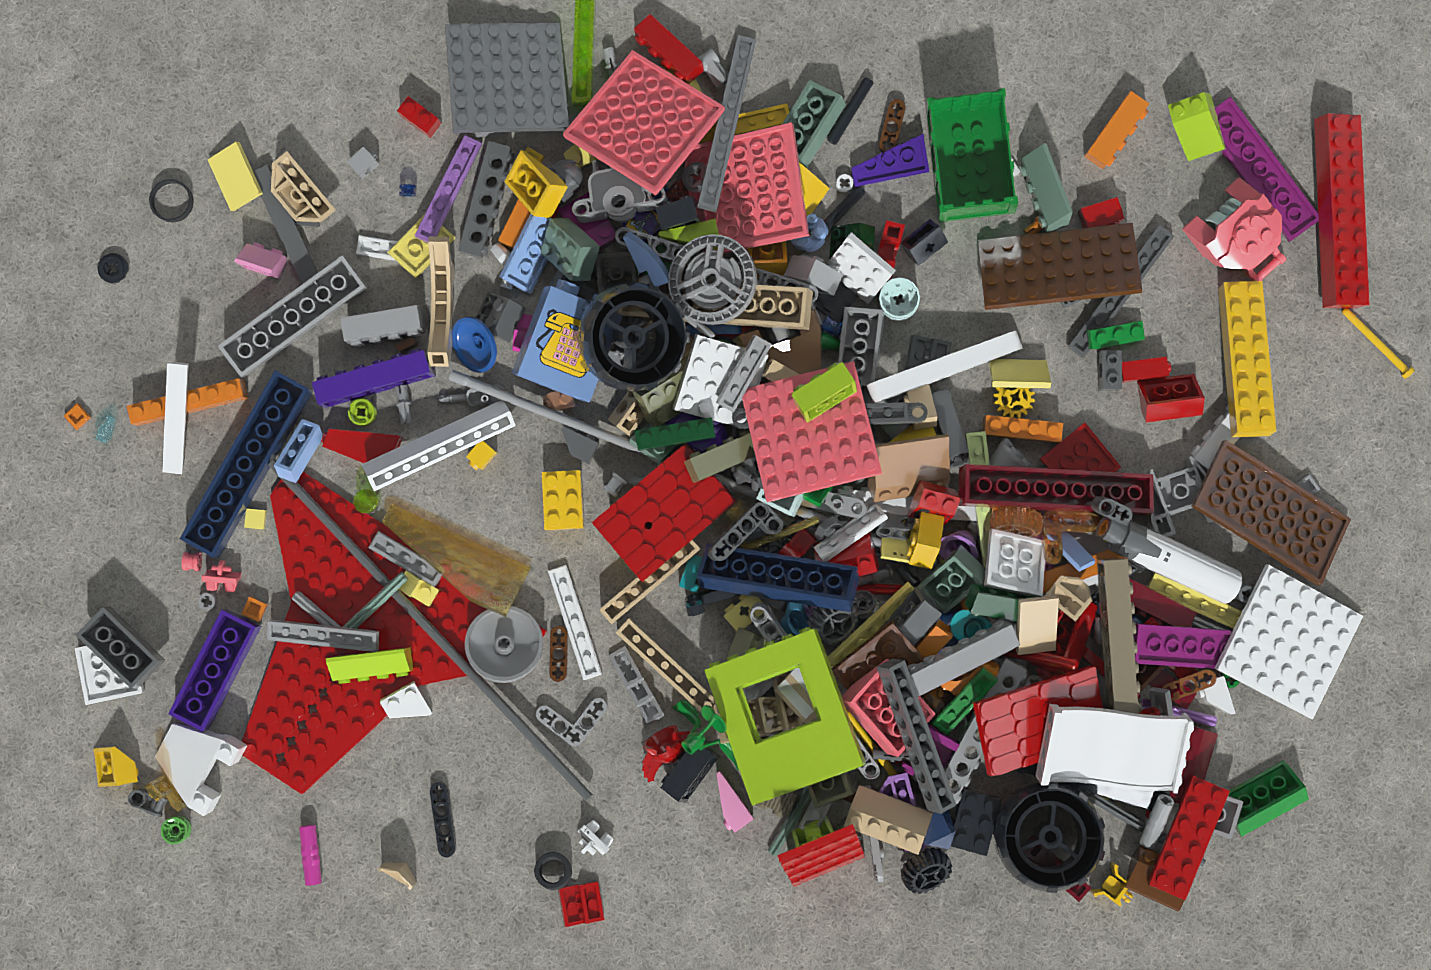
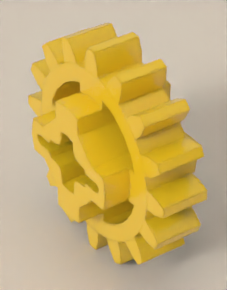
M1006 387L995 388L998 394H993V397L997 398L993 405L999 406L996 411L1002 410L1003 417L1009 414L1010 418H1013L1014 415L1017 418H1021V413L1027 415L1026 409L1031 410L1033 408L1030 403L1035 402V399L1031 398L1035 392H1030V388H1015L1011 391L1005 389ZM1023 391L1025 392L1026 399L1023 398ZM1017 393L1016 399L1018 401H1015L1011 404L1012 398L1010 396ZM1001 397L1005 398V406L1002 403ZM1014 406L1022 407L1018 411H1012Z

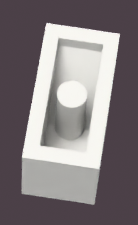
M1218 675L1214 686L1197 692L1198 696L1205 702L1228 714H1236L1224 676ZM1213 677L1198 681V688L1202 687V685L1200 684L1202 682H1207L1208 684H1210V680L1213 679Z

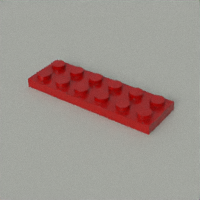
M1191 775L1147 883L1148 885L1186 901L1229 795V790Z

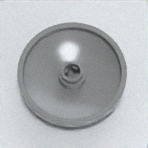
M513 606L490 608L477 616L468 628L465 637V651L468 661L480 676L490 681L507 683L519 680L528 675L537 666L542 656L543 637L541 629L536 620L520 608Z

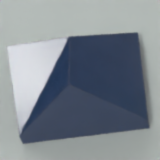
M949 809L941 814L933 812L923 844L950 849L955 828Z

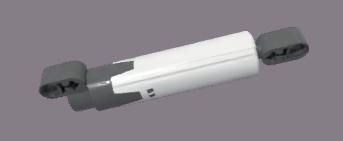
M1097 496L1093 499L1092 509L1104 516L1097 526L1095 536L1110 542L1111 552L1222 604H1227L1234 598L1245 604L1247 603L1254 588L1242 583V574L1239 570L1132 521L1131 509L1104 496ZM1106 502L1105 509L1101 510L1102 503ZM1115 509L1122 512L1121 516L1114 513ZM1242 591L1247 592V596L1242 595Z

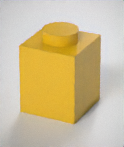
M481 441L475 445L466 457L469 459L468 464L475 470L478 468L483 470L497 452L487 443Z

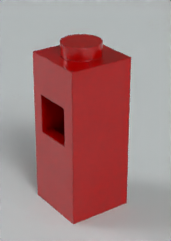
M1167 356L1122 362V383L1167 377L1169 372H1171V363L1167 361Z

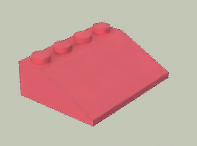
M876 666L851 685L843 694L842 699L848 711L885 753L899 757L906 748ZM918 696L928 723L935 713L921 696Z

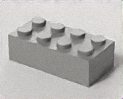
M417 305L340 318L344 341L354 345V348L366 346L365 343L373 342V345L382 344L387 339L400 341L403 340L404 336L418 338L422 337V333H426L423 310Z

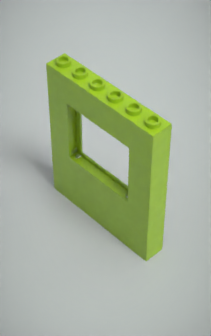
M811 627L799 630L800 634L793 636V634L781 637L782 641L780 642L769 641L763 644L764 648L758 650L756 647L745 651V655L740 657L738 654L727 657L728 661L720 663V661L709 664L710 668L704 670L720 716L727 726L726 733L752 806L866 765L817 629H811ZM799 668L817 720L761 740L743 688Z

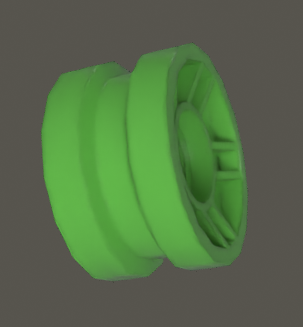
M181 815L165 820L161 826V836L170 844L183 842L191 833L190 821ZM174 826L179 828V832L176 834L174 833Z

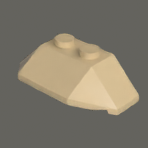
M287 151L272 163L271 192L295 221L322 222L336 211L325 195Z

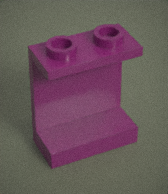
M928 724L944 768L953 750L957 751L960 746L959 741ZM910 761L901 762L905 772L910 775L915 774Z

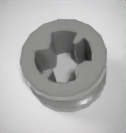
M204 593L199 597L198 605L203 610L214 609L217 605V598L212 593ZM207 596L212 601V604H208L209 607H206V603L203 602L204 599H207Z

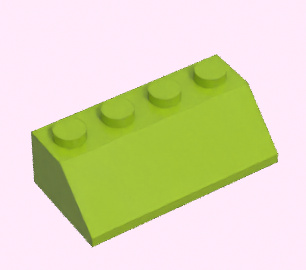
M411 647L326 658L332 681L338 680L339 684L349 683L351 678H358V681L370 680L369 676L376 675L377 679L389 678V674L396 673V677L407 676L409 671H413Z

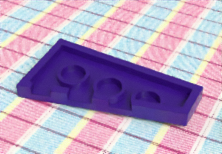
M920 134L851 167L854 187L930 172L924 135Z

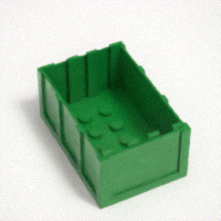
M1005 88L969 95L937 99L935 97L927 98L926 113L939 222L1015 214L1018 196L1015 195L1014 161L1011 160L1010 125L1007 123Z

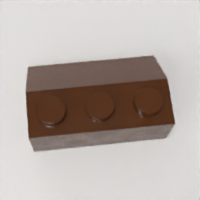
M1141 845L1131 856L1125 888L1179 912L1185 900L1147 884L1160 853Z

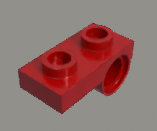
M801 527L778 554L802 558L817 539L804 527Z

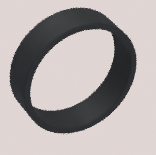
M167 179L157 183L149 196V205L152 212L160 219L171 223L184 220L191 213L194 204L190 189L174 179ZM175 183L182 185L189 197L186 210L176 218L168 219L161 217L154 206L156 193L167 184Z

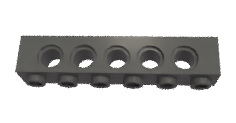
M488 141L458 249L461 254L483 259V256L488 254L489 244L487 242L488 238L493 236L494 226H492L494 218L497 219L499 208L497 205L504 196V189L502 187L509 174V171H507L508 165L512 164L514 160L511 146ZM495 161H502V166L500 168H493V163ZM496 179L497 184L490 187L488 186V181ZM491 197L492 202L489 205H484V198ZM486 215V222L478 223L479 216ZM476 233L482 234V238L478 242L473 241V236Z

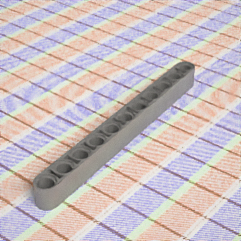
M625 227L618 229L615 234L616 243L621 248L628 249L626 243L619 240V236L623 233L631 232L640 239H645L648 242V246L661 260L670 263L675 258L674 253L684 247V245ZM664 245L667 250L661 254L656 251V247ZM700 251V252L696 253V254L689 260V262L686 264L685 267L687 268V267L689 266L690 262L693 260L694 257H696V256H698L699 254L704 253V252H703V251ZM737 262V264H738L739 267H740L741 275H742V283H741V284H743V283H744V271H743V266H742L741 263ZM756 268L759 278L757 285H767L769 279H774L777 282V286L786 287L787 285H793L794 287L812 290L814 294L812 304L818 297V290L813 285Z
M757 602L751 607L750 618L766 641L774 640L775 643L782 641L781 637L787 634L768 607L761 602ZM761 609L765 614L758 617L754 614V611ZM773 625L776 630L774 632H767L765 627ZM854 730L859 746L865 752L863 757L866 765L858 769L867 779H875L880 773L878 760L873 759L872 752ZM868 765L876 767L873 771L866 770Z

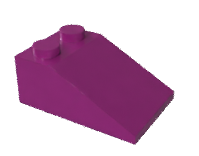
M588 192L559 208V212L562 218H569L600 246L599 251L616 242V232L608 218L581 223L572 211V206L576 201L590 198ZM587 209L581 210L579 214L585 213Z

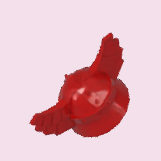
M672 725L657 731L644 742L643 749L647 753L642 760V771L648 783L654 781L656 772L663 764H674L681 756V753L684 751L682 742L691 731H678V727Z

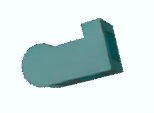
M692 556L688 560L679 587L697 593L699 585H696L695 581L702 561L700 556Z

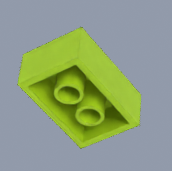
M843 362L832 364L828 367V371L822 375L819 373L813 376L809 383L797 386L793 390L794 392L791 393L796 407L807 423L857 392L855 380Z

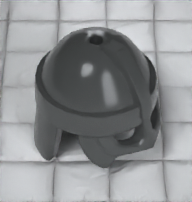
M568 159L557 162L549 168L560 178H563V182L568 186L561 199L565 204L581 189L580 186L583 181L582 170L576 165L577 163L574 160Z

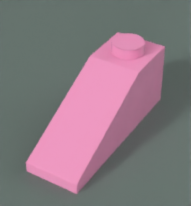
M718 770L717 780L723 817L725 818L723 823L728 830L732 829L734 832H737L752 821L754 817L723 773Z

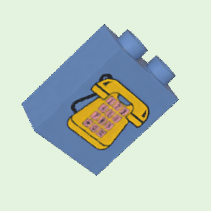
M558 279L556 287L545 286L543 288L511 373L578 400L590 402L598 378L591 372L584 370L580 364L583 358L578 341H573V331H578L580 319L584 313L580 308L586 300L577 297L580 290L579 286ZM614 312L609 319L619 325L623 315ZM605 326L603 342L607 353H609L613 343L614 331Z

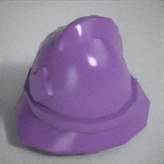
M967 530L955 531L941 539L938 553L944 559L961 545L974 558L979 556L976 541Z

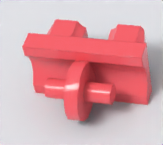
M220 560L218 565H212L211 570H206L205 575H202V581L206 583L207 590L215 591L219 588V583H225L226 592H235L242 572H233L232 567L226 566L225 560Z

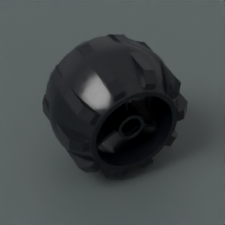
M640 282L612 284L606 286L605 290L601 291L592 300H586L580 308L584 313L580 319L578 331H573V341H578L583 358L580 364L585 371L591 372L604 385L631 392L656 388L659 383L663 382L672 373H677L682 366L680 361L684 355L686 343H689V333L686 332L685 322L681 314L682 308L678 302H673L664 292L660 291L659 287ZM632 305L646 312L651 320L642 326L625 324L619 326L611 321L609 317L616 310ZM605 326L614 331L613 341L615 344L624 348V367L614 362L605 349L603 342ZM655 327L656 339L653 351L644 362L636 366V348L644 344L646 339L645 333ZM630 332L633 336L631 342L628 339V334Z
M1040 782L1034 783L1022 789L1018 788L1011 793L1012 797L1005 803L1001 812H998L995 830L996 844H994L997 854L1009 873L1020 883L1047 893H1057L1077 885L1081 886L1087 882V878L1095 870L1098 863L1103 861L1105 851H1103L1105 824L1103 818L1100 817L1097 809L1088 797L1079 790L1058 782H1050L1049 785H1041ZM1048 805L1046 823H1041L1035 828L1034 839L1020 844L1019 831L1024 818L1032 810ZM1056 806L1066 810L1076 824L1078 840L1074 851L1061 843L1063 840L1062 832L1058 827L1054 826ZM1048 831H1053V839L1047 842L1045 834ZM1040 844L1048 849H1054L1059 846L1071 856L1055 866H1040L1032 863L1023 851Z

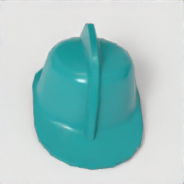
M969 610L957 612L950 623L951 632L958 640L970 638L977 631L992 627V624L986 618L974 616Z

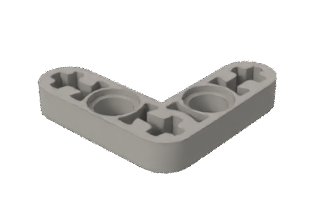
M595 698L575 724L548 705L540 706L536 711V717L568 744L578 746L585 740L606 712L608 705L605 699ZM601 701L603 703L602 707L604 709L603 711L599 709L596 712L595 715L599 716L596 719L593 716V714L588 713L587 711L590 709L591 712H593V710L596 707L594 703H599ZM541 709L543 711L548 709V715L551 717H553L554 714L557 716L552 721L551 725L548 724V722L550 721L549 718H541ZM583 717H591L593 723L590 727L582 725ZM557 720L565 722L566 727L564 730L558 731L555 728ZM569 726L573 728L570 732L573 734L578 732L580 734V741L572 742L570 734H567L566 737L563 735Z

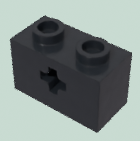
M929 219L905 238L901 245L908 257L919 266L946 245L948 240L940 226Z

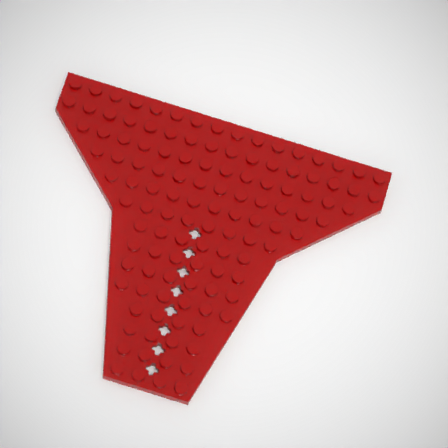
M303 471L297 482L390 580L394 579L401 572L405 573L406 570L368 548L378 531L445 570L436 585L439 592L430 606L425 605L414 597H409L403 591L401 592L469 663L465 651V637L471 623L477 616L490 608L508 605ZM281 479L271 493L270 499L291 599L285 621L321 625L292 600L293 595L300 591L340 627H343L384 587ZM392 596L357 629L379 631L378 651L411 647L413 671H409L407 676L396 677V673L389 674V678L377 679L376 675L369 676L370 680L358 681V678H351L349 683L339 684L338 680H331L326 658L368 653L371 651L277 641L242 742L247 744L242 756L303 795L388 716L380 703L382 698L413 681L419 687L467 676ZM539 626L542 632V637H544L547 630ZM326 687L328 696L321 697L319 689ZM315 703L318 712L310 713V708L308 707ZM306 720L305 725L307 728L299 729L298 721ZM295 736L296 745H288L289 741L287 738ZM284 752L286 760L279 762L277 753L281 754Z

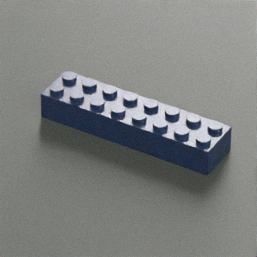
M706 544L697 573L700 588L851 612L859 582L858 567L742 548H736L722 561H715L708 556V548L712 544ZM722 548L715 549L717 551L715 555L721 556L720 550Z

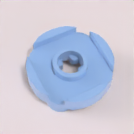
M809 214L806 217L808 231H812L811 236L791 240L799 251L813 252L824 245L826 234L828 235V227L823 219L817 217L816 214Z

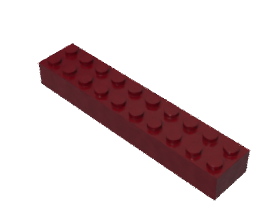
M965 464L959 467V496L961 499L958 506L1096 513L1092 509V501L1097 496H1104L1130 508L1132 515L1154 513L1153 474ZM1106 502L1102 503L1101 510L1105 509ZM1115 509L1114 513L1122 514V512Z

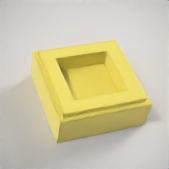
M246 508L244 528L265 529L267 510Z

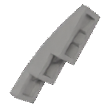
M626 646L610 654L609 657L646 723L650 725L664 717L665 714Z

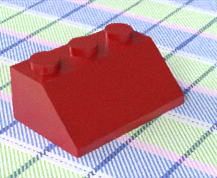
M1194 373L1137 381L1141 412L1146 423L1203 415L1205 397Z
M870 532L827 562L858 567L859 576L878 572L879 562ZM822 541L815 542L813 546L815 547ZM814 549L815 560L823 561Z

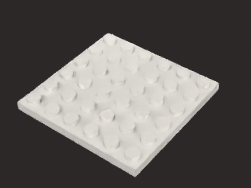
M1266 564L1215 669L1290 709L1313 719L1363 616Z

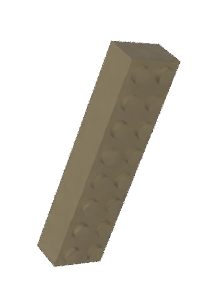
M1124 558L1096 559L1107 709L1139 714L1142 711V707L1137 693H1140V683L1136 681V673H1139L1138 662L1135 661L1137 643L1133 639V634L1136 633L1135 622H1132V614H1134L1135 608L1130 594H1133V584L1129 582V574H1132L1131 563H1128V559Z

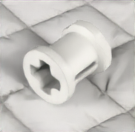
M613 473L612 479L606 486H603V489L617 498V493L627 482L616 473Z

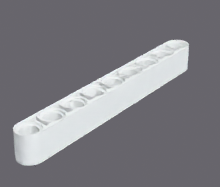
M1013 331L868 384L867 388L873 403H878L1006 356L1014 351H1019L1023 347L1017 331Z

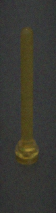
M813 516L786 527L778 533L766 535L749 543H741L737 548L755 549L817 524L820 519L818 516Z

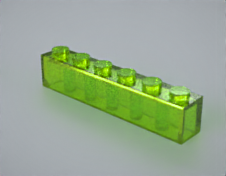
M575 0L573 106L585 107L593 98L596 0Z

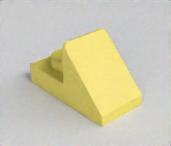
M406 570L404 574L408 580L399 589L409 597H414L425 605L430 606L439 589Z

